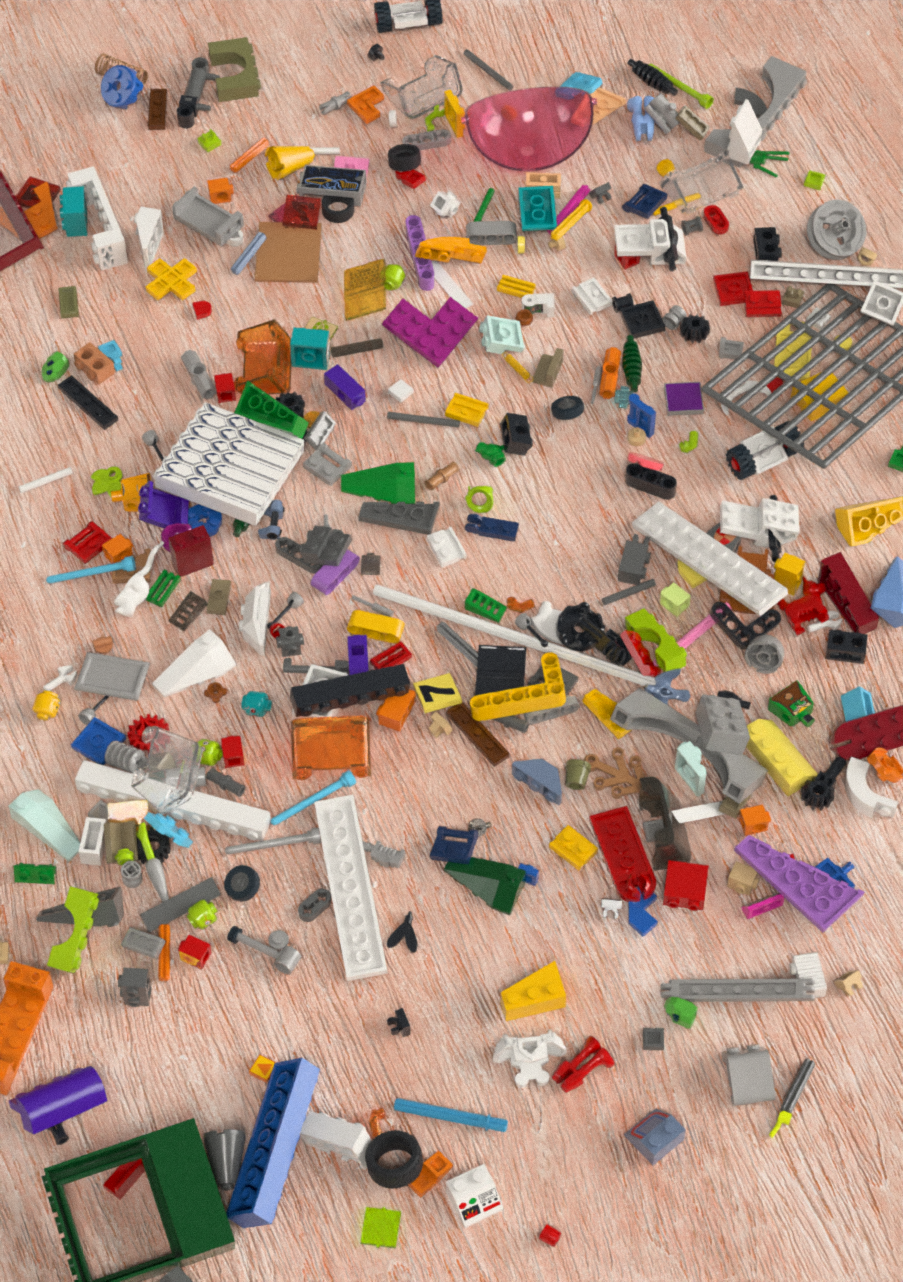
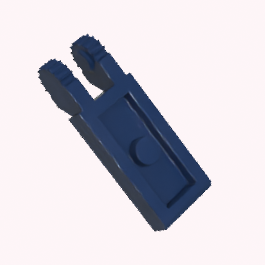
M469 514L467 517V521L470 522L464 528L467 532L513 542L516 540L519 528L518 522L481 517L478 514Z

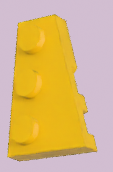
M596 689L584 695L582 702L618 740L632 731L625 730L610 720L617 704Z

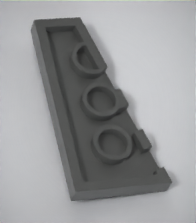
M363 502L358 518L361 522L429 535L432 533L440 502H433V504H424V502H416V504H405V502H397V504Z

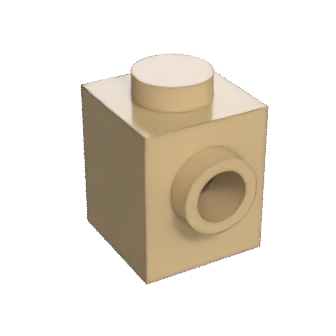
M736 861L728 877L727 887L734 889L739 894L750 896L752 889L756 890L760 881V878H757L758 872L752 867Z

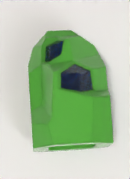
M56 351L47 358L41 371L44 381L48 383L54 382L66 373L69 368V361L65 355Z
M669 997L664 1004L667 1015L671 1017L674 1023L691 1029L698 1007L692 1002L679 997Z

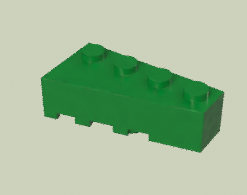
M247 380L234 413L302 439L309 422Z

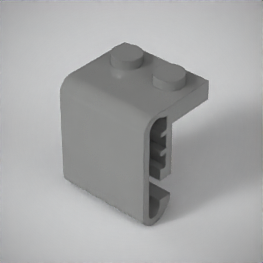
M759 1044L747 1045V1049L739 1050V1047L727 1048V1052L721 1053L722 1061L726 1063L729 1086L732 1088L731 1100L733 1106L776 1099L768 1049L760 1047Z

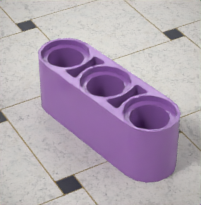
M347 549L339 566L323 565L313 576L311 586L323 594L329 595L355 569L360 557Z

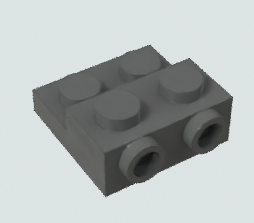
M314 526L313 530H309L307 533L306 543L300 546V554L303 557L304 563L339 566L352 541L351 535L334 533L332 527Z

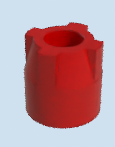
M546 1224L539 1236V1240L555 1247L562 1233Z

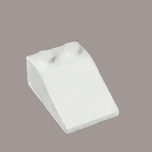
M140 207L139 212L135 214L134 223L137 225L136 235H138L142 258L147 272V267L154 261L164 231L161 210Z

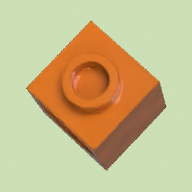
M228 177L207 180L210 202L214 204L231 202V194H234L233 185L229 184Z
M121 533L102 545L104 556L111 564L133 555L132 542L128 538L125 539Z
M763 804L740 809L739 822L744 836L768 830L771 817L769 812L765 811Z

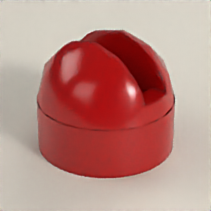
M273 623L269 628L271 636L276 638L279 637V629L285 627L281 623Z

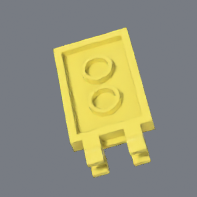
M790 324L776 335V346L793 333V331H790ZM803 333L775 357L774 366L778 367L812 337ZM812 348L783 372L793 376L811 360ZM810 371L801 377L799 381L810 378Z

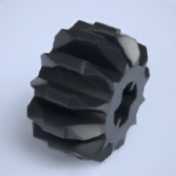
M698 313L696 316L690 314L688 317H684L683 322L680 324L681 337H685V341L691 340L692 344L694 341L700 343L702 340H706L710 333L709 320H705V316L699 317Z

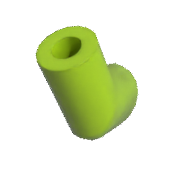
M691 431L689 433V441L684 440V443L680 442L679 448L682 452L689 453L697 448L698 432Z

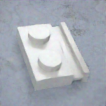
M595 277L580 283L577 287H572V292L590 315L595 311L599 312L612 306L613 301Z
M452 527L426 536V540L442 568L459 562L462 558L467 559V554Z

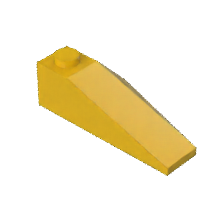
M903 496L835 508L837 527L849 546L853 547L868 543L876 535L885 532V529L891 525H895L903 520Z

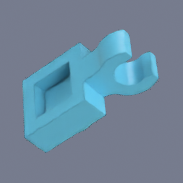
M115 340L98 346V349L113 361L116 371L123 369L120 359L122 351Z

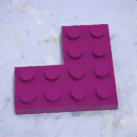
M450 297L436 315L430 319L402 298L383 321L382 326L439 368L477 322L478 317Z

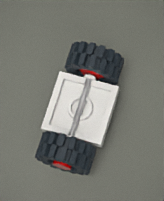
M424 0L425 8L422 1L389 5L388 1L374 3L378 33L392 31V20L395 29H404L412 26L419 27L426 24L429 26L442 24L443 15L440 0Z
M786 421L776 427L772 426V428L780 431L790 421ZM796 426L785 436L794 441L800 436L801 432L797 430L798 427ZM761 431L740 441L741 444L727 450L726 460L729 462L728 466L731 467V472H734V476L737 479L743 480L753 474L758 475L788 460V457L797 452L765 431Z

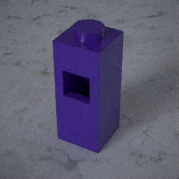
M338 364L324 373V384L351 410L360 407L366 401L365 389Z
M367 635L347 636L349 675L369 671Z

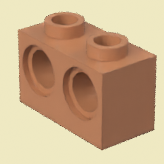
M91 342L74 353L75 367L79 371L82 370L89 380L95 381L98 385L115 374L113 361Z

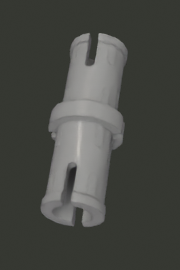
M348 91L338 97L334 96L330 101L320 104L319 110L324 109L321 111L323 115L334 109L338 110L352 96L348 97L350 95Z

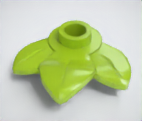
M113 466L107 470H96L91 475V479L95 481L92 486L93 495L107 492L111 498V491L121 490L120 482L123 477L121 469Z

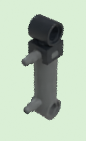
M202 57L195 58L192 61V70L184 95H181L179 107L177 108L178 125L184 129L191 128L195 124L194 117H197L199 110H211L210 105L199 103L206 80L215 81V78H220V75L209 73L208 61Z

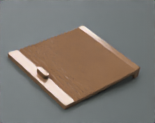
M259 222L258 232L264 233L266 240L257 250L255 282L318 283L322 223H310V226H305L297 222Z

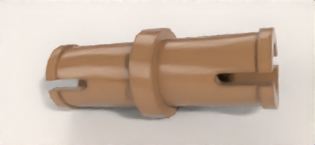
M452 461L445 468L437 470L435 475L425 481L426 487L432 491L441 483H446L449 477L460 470L459 466Z

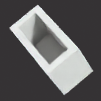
M86 817L79 847L81 864L101 866L105 849L104 823H107L106 819Z

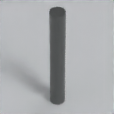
M651 579L602 598V603L607 605L656 586L655 580Z

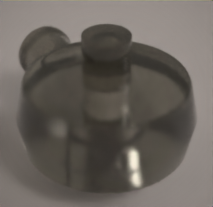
M475 818L469 822L468 831L470 829L477 830L478 837L485 834L487 828L492 827L491 822L485 823L482 819Z

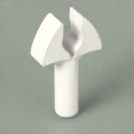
M828 611L829 620L823 623L819 621L808 625L807 630L810 633L825 627L837 630L841 626L843 618L833 621L832 619L839 617V612Z
M59 667V676L44 685L43 689L51 691L63 682H67L72 686L77 678V671H74L71 675H66L73 671V667Z

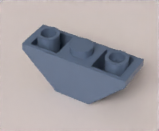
M544 759L515 761L512 764V775L516 780L523 781L529 785L531 790L544 795L549 802H554L557 805L561 804L562 790L559 772L556 767Z

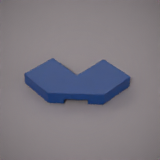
M654 893L646 900L643 899L641 894L640 901L628 902L629 925L642 937L658 924V921L645 910L657 900V895Z

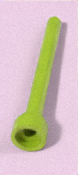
M649 64L660 70L664 76L673 82L674 86L699 100L700 105L705 109L710 108L713 104L714 98L709 94H701L655 65Z

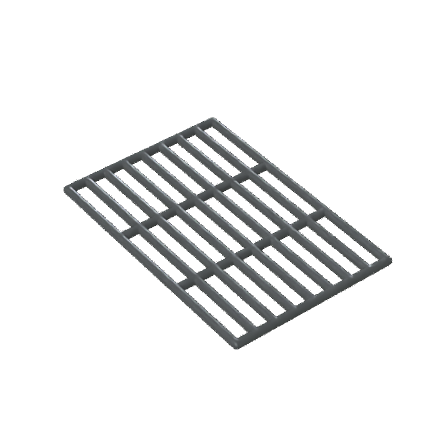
M827 283L703 385L701 389L716 401L822 469H825L903 400V385L898 383L903 378V368L892 378L883 373L903 356V346L877 369L869 365L874 358L903 334V326L897 322L893 326L880 322L849 350H845L839 345L872 317L865 314L833 342L825 336L858 308L862 309L864 304L863 301L837 285ZM830 290L838 294V296L805 323L796 319ZM844 299L852 303L851 306L820 332L810 328ZM789 324L798 328L763 358L755 354L757 350ZM890 326L896 330L862 360L854 355L885 327ZM803 333L812 337L778 367L769 363ZM820 342L827 346L793 376L783 372L816 343ZM832 351L841 355L808 385L805 386L798 381ZM749 358L756 363L720 394L711 389L746 359ZM847 360L856 364L823 394L820 395L813 391L816 386ZM762 367L771 372L735 403L726 398ZM864 369L870 373L867 378L837 404L828 400L831 395L860 370ZM776 377L785 381L750 412L741 408ZM878 378L885 383L851 414L842 409L875 379ZM791 386L800 390L764 422L755 417ZM890 388L900 392L866 423L857 418ZM806 395L814 399L809 406L780 431L771 427L775 421ZM821 404L830 409L794 441L785 436ZM835 414L844 418L842 422L810 450L800 446ZM852 423L859 428L824 460L815 455L849 424Z

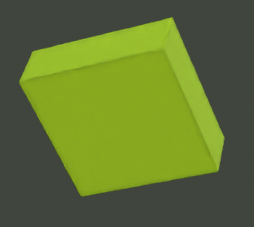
M809 170L804 186L821 190L826 174Z

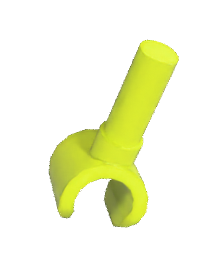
M786 1111L780 1112L776 1125L769 1133L771 1138L775 1136L782 1123L789 1126L792 1114Z

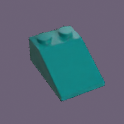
M553 186L518 187V204L522 231L555 229L557 227Z

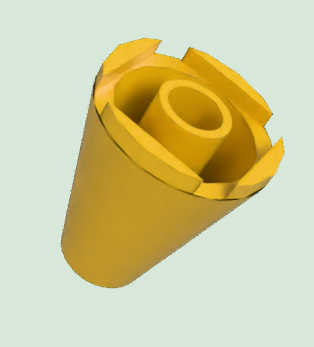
M270 146L265 151V157H268V162H266L267 170L273 179L281 180L305 167V165L312 163L314 151L309 146Z

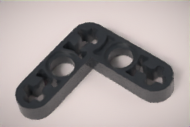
M723 602L714 603L710 609L712 619L733 643L742 650L747 649L749 643L755 637L767 635L781 621L780 613L777 610L770 609L748 626H745ZM722 609V613H716V610ZM769 617H770V618H772V617L775 618L774 621L772 620V621H770V622L766 625L765 622H767V620L769 619ZM727 622H734L737 628L735 630L729 629ZM758 625L762 627L763 633H756L753 630V626ZM745 637H746V638L748 639L747 642H746V641H744V642L741 641V638H745Z

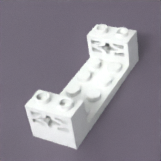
M94 166L68 173L67 187L84 186L87 206L94 204L95 210H99L98 217L100 222H104V232L92 235L93 243H91L93 253H95L93 255L95 264H99L101 271L127 264L124 237Z

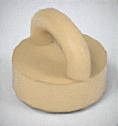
M862 247L857 259L862 265L870 266L875 261L877 254ZM864 255L870 258V260L864 261L862 259V256Z

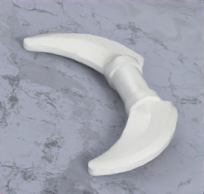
M748 380L726 398L732 401L738 395L748 392L759 382ZM767 386L759 391L767 396L771 394ZM721 404L724 414L726 416L729 415V408Z

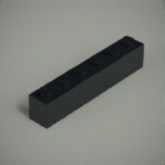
M404 664L291 687L290 700L295 716L307 717L313 713H326L332 709H345L355 704L363 705L374 700L382 701L388 697L404 696L409 693L410 681Z

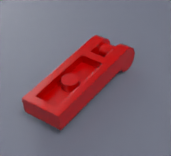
M623 631L620 636L641 674L651 677L661 674V669L654 665L649 651L643 646L640 635L634 631Z

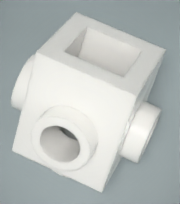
M438 191L430 206L441 217H453L458 211L461 202L450 191L447 193Z

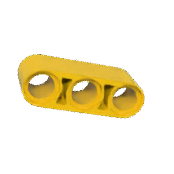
M354 610L351 613L346 629L353 635H367V638L396 644L400 641L405 624L397 618Z

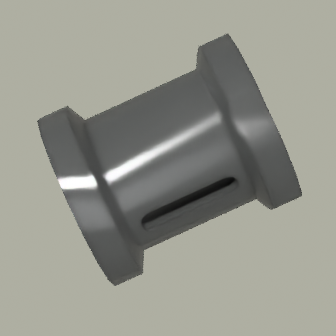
M699 216L689 221H681L682 231L685 236L691 232L703 231V224Z

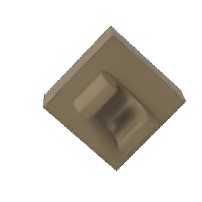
M792 286L787 287L782 304L798 308L804 297V291H801L800 288L798 290L794 289Z

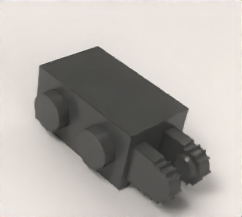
M634 534L632 541H626L618 570L619 582L638 585L641 583V579H645L647 573L645 564H649L651 553L648 552L650 537L646 536L643 544L638 543L639 537L637 534Z

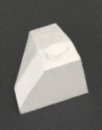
M208 630L197 638L152 683V686L164 697L186 690L188 686L197 683L198 685L203 684L205 680L213 677L215 679L222 677L234 668L236 663L223 641L211 630Z

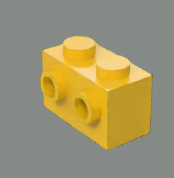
M784 553L782 558H778L774 565V569H776L774 572L775 581L786 587L789 595L795 596L802 583L805 561L795 555Z

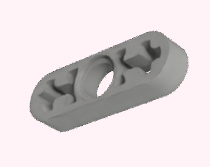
M446 129L411 134L405 136L402 143H411L420 150L444 147L451 143V133ZM424 139H430L431 141L428 142V143H425V142H423L422 140H424Z
M576 696L566 697L565 704L560 707L528 712L523 715L525 720L529 722V725L574 713L580 708Z

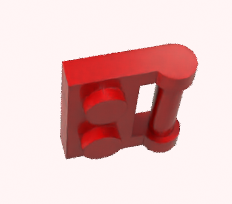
M90 521L86 528L70 540L64 541L63 546L86 564L103 551L102 545L111 540L112 537L93 521ZM92 532V534H91L90 536H88L86 539H84L82 542H80L83 538H85L87 535H89V534Z

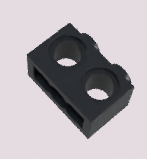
M754 228L753 243L756 260L778 261L782 257V249L778 247L780 236L776 234V228Z
M829 630L825 659L864 664L868 634Z

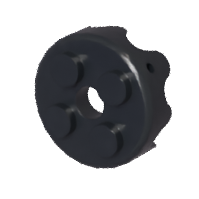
M586 602L576 606H567L558 616L556 622L558 639L564 646L575 651H587L599 643L586 631L580 633L575 630L574 627L578 626L579 621L583 617H586L602 631L605 630L601 614L593 612L590 609V605Z

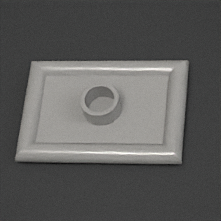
M87 652L74 690L138 701L150 663Z

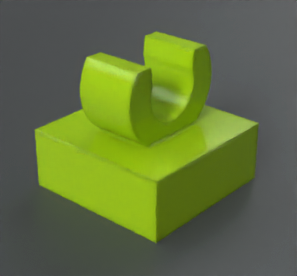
M212 129L197 138L198 144L207 153L221 146V140Z

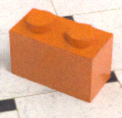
M409 689V693L404 696H393L385 699L384 704L378 707L376 714L379 725L400 732L416 702L415 691Z

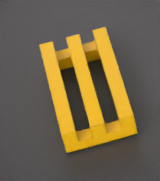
M502 275V279H500L497 286L498 292L523 298L527 294H533L536 289L535 283L507 275Z

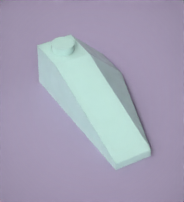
M39 789L22 792L8 806L12 819L69 862L79 853L80 841L54 801Z

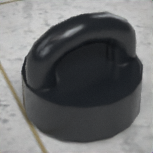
M374 44L368 52V58L373 61L377 59L384 60L385 57L382 54L383 47L379 44Z

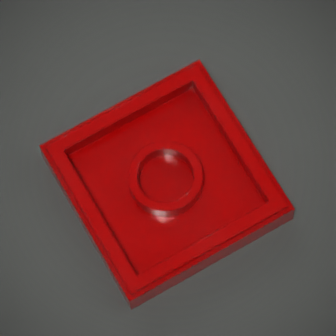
M748 271L713 275V282L720 306L745 303L744 292L753 291Z

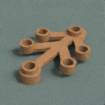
M617 747L612 751V758L616 761L619 770L599 761V758L594 754L585 756L584 761L591 765V772L598 769L613 776L608 779L602 777L595 778L594 788L601 791L606 787L613 786L611 796L614 799H620L622 796L633 793L646 797L653 792L654 784L649 778H645L641 768L642 760L639 756H632L629 763L630 767L634 769L636 778L629 775L623 759L624 750ZM628 783L631 786L622 788L618 784Z

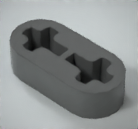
M318 889L299 905V918L304 922H311L330 906V892L326 889ZM318 897H326V901H319ZM311 909V914H304V910L309 911Z

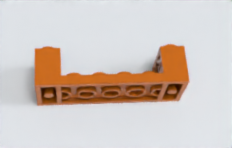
M13 961L10 962L3 978L6 992L0 1004V1094L8 1095L53 989L50 972Z

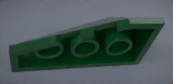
M471 857L469 864L447 862L444 868V872L461 885L469 888L472 894L476 897L479 896L491 909L507 915H511L526 883L525 870L509 864Z

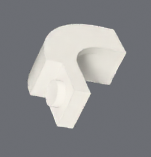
M851 757L845 776V791L850 802L857 810L871 818L874 811L882 816L894 818L898 801L880 796L871 791L866 783L870 763Z

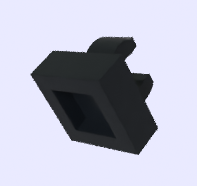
M403 1008L395 1010V1017L387 1019L388 1026L396 1025L395 1028L391 1029V1035H397L399 1032H401L402 1037L411 1035L410 1024Z

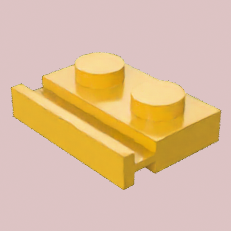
M454 393L453 399H451L445 410V416L479 427L486 410L489 408V403Z
M569 825L549 843L550 849L578 871L598 853V847Z

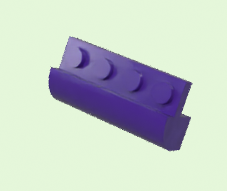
M88 1066L84 1069H73L70 1074L55 1077L52 1082L37 1085L27 1093H19L15 1098L9 1100V1105L11 1109L20 1113L23 1128L34 1135L107 1102V1097L100 1076L92 1066Z

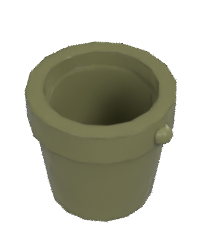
M568 760L565 766L566 787L573 790L585 789L588 775L591 772V765L583 760Z

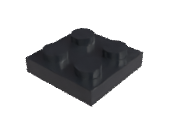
M654 300L620 308V315L627 331L634 339L665 331V324Z

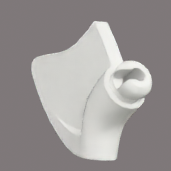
M544 601L541 603L538 614L531 617L532 627L544 638L563 645L556 634V622L558 616L563 611L552 609L551 603Z

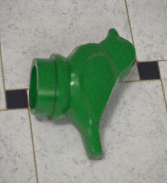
M483 442L477 444L475 452L481 454L485 460H489V463L494 467H499L506 461L505 454L502 452L504 451V445L486 444Z

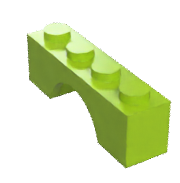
M643 608L625 617L626 630L637 632L642 639L641 641H650L659 646L655 650L656 664L663 672L681 669L686 666L687 653L685 649L676 643L675 638L666 632L662 624L659 625L652 613L649 614Z
M70 886L64 906L73 915L75 922L74 931L66 942L52 946L47 966L75 973L80 968L82 961L80 958L81 951L87 945L86 934L92 927L93 918L91 917L93 910L97 909L99 903L97 893Z

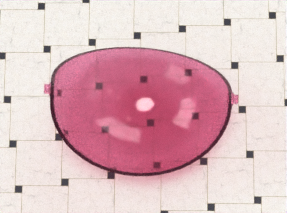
M535 87L513 90L474 102L466 108L464 117H461V122L467 126L468 134L474 146L491 162L510 170L538 171L562 163L580 149L590 133L594 116L593 107L597 105V99L593 98L587 91L571 87Z

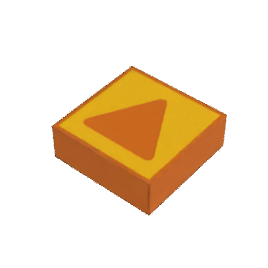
M259 1054L249 1070V1074L268 1083L276 1062Z

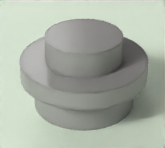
M274 931L268 938L271 948L280 951L284 946L288 945L289 937L284 931Z

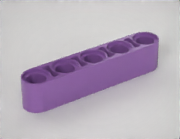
M410 215L406 218V236L420 289L429 291L434 288V269L430 259L415 257L420 242L425 241L426 238L420 217Z

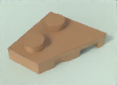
M150 548L145 549V553L136 557L131 555L135 560V571L127 572V570L123 571V569L112 571V583H127L133 575L141 571L147 563L151 552ZM151 569L143 576L146 582H151Z

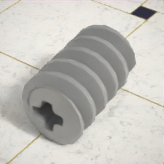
M112 741L107 747L105 753V762L107 764L136 775L143 773L146 769L148 761L142 750H137L135 747L118 741Z

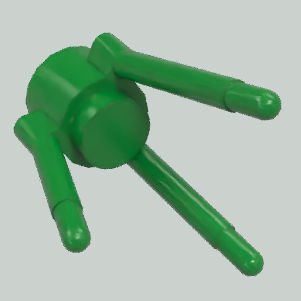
M756 150L750 159V164H754L753 168L778 177L776 173L762 167L761 164L764 165L766 159L788 161L789 159L786 157L771 155H789L790 152Z

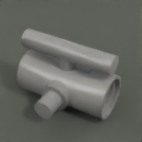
M662 93L658 94L644 108L665 134H668L672 128L679 124L675 119L678 115V112L675 110L676 104L669 103Z

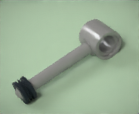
M233 926L227 936V940L234 944L239 941L275 958L274 966L280 972L287 975L293 972L302 958L301 954L290 946H284L281 951H277L242 934L243 930L237 926Z

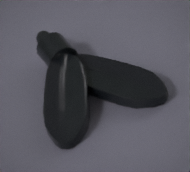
M411 911L408 912V915H405L404 923L388 938V948L395 947L405 936L408 949L412 953L417 951L418 943L411 926L413 920Z

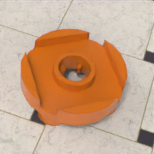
M876 748L867 757V761L876 769L878 778L884 782L886 780L892 783L899 782L903 778V768L894 756H887L886 753L888 751L885 749Z

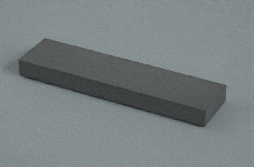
M210 877L140 914V917L148 932L159 928L161 924H167L188 913V908L198 901L204 899L208 902L220 896L221 893L213 878Z

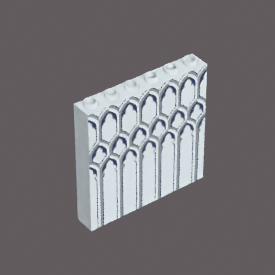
M205 402L196 411L194 419L189 421L186 431L180 434L177 444H173L170 454L164 457L161 467L155 470L153 476L155 487L256 526L302 456L304 440Z

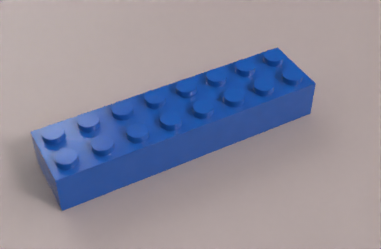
M304 1058L274 1064L226 1212L227 1218L242 1228L270 1225L275 1218L277 1205L282 1196L283 1186L288 1177V1170L294 1158V1151L300 1138V1132L306 1119V1113L312 1100V1094L320 1071L318 1067Z

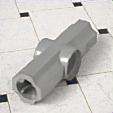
M185 351L181 359L191 377L192 384L196 386L202 398H212L216 394V389L206 372V366L202 364L196 351Z

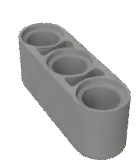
M512 221L470 222L466 225V238H469L470 244L510 245L517 241L516 224Z

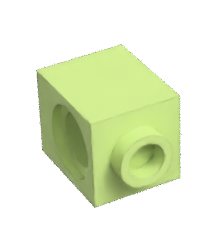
M674 582L669 587L666 586L660 593V605L676 617L690 606L691 595Z

